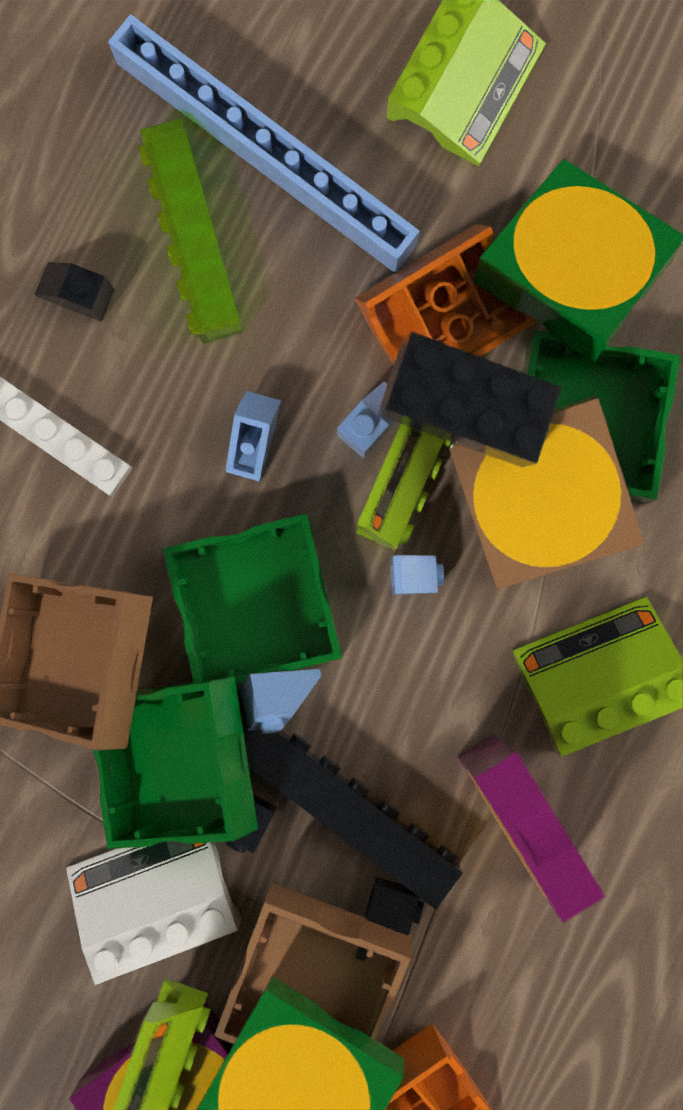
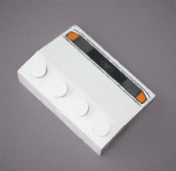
M167 841L149 847L112 849L66 868L81 946L95 985L236 932L242 920L240 911L232 903L225 884L215 842L185 844Z

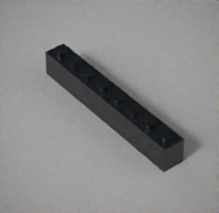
M237 689L249 768L436 910L463 874L459 864H457L459 857L444 845H441L438 849L428 842L429 834L417 824L412 822L407 826L397 817L400 812L385 800L378 804L368 796L369 788L353 777L349 782L338 773L341 768L330 758L323 755L319 759L309 751L311 745L298 734L294 733L290 737L282 730L269 734L262 733L261 730L248 731L241 692Z

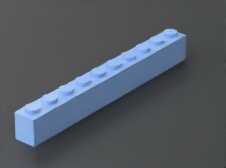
M130 14L108 41L117 65L391 271L396 273L417 247L420 233L417 228Z

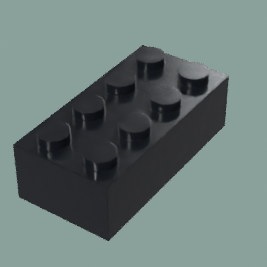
M411 331L401 342L377 415L519 467H526L538 462L562 387Z

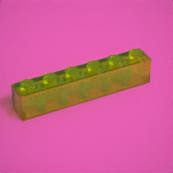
M182 118L140 129L144 144L138 145V150L144 167H151L153 177L148 178L147 181L153 200L160 199L163 211L157 212V217L163 234H170L172 245H168L166 248L172 267L179 266L182 278L176 280L181 300L189 301L191 313L186 314V319L191 334H198L202 343L205 344L244 333Z

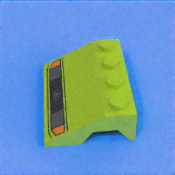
M442 0L388 97L387 118L391 121L407 119L430 131L441 147L480 166L546 43L499 0Z
M401 424L358 520L356 534L392 550H396L399 543L406 546L414 528V525L409 524L408 521L413 510L421 512L428 496V492L422 489L427 478L435 479L443 459L438 458L437 455L442 444L449 447L451 442Z
M647 597L640 598L512 650L527 689L537 704L547 728L553 752L561 757L683 708V659Z
M167 978L164 979L157 1002L152 1003L143 1021L113 1110H169V1107L177 1109L185 1084L178 1082L182 1069L190 1071L198 1048L191 1044L195 1031L203 1033L211 1010L204 1007L208 993Z

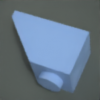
M382 382L361 400L337 428V436L364 459L396 423L377 415L387 387L386 382Z
M249 391L245 392L234 414L225 472L260 482L276 430L281 400Z
M394 555L390 559L392 595L438 593V586L444 585L443 564H436V556Z
M320 669L250 674L240 688L248 731L261 730L262 733L269 734L282 730L322 676Z

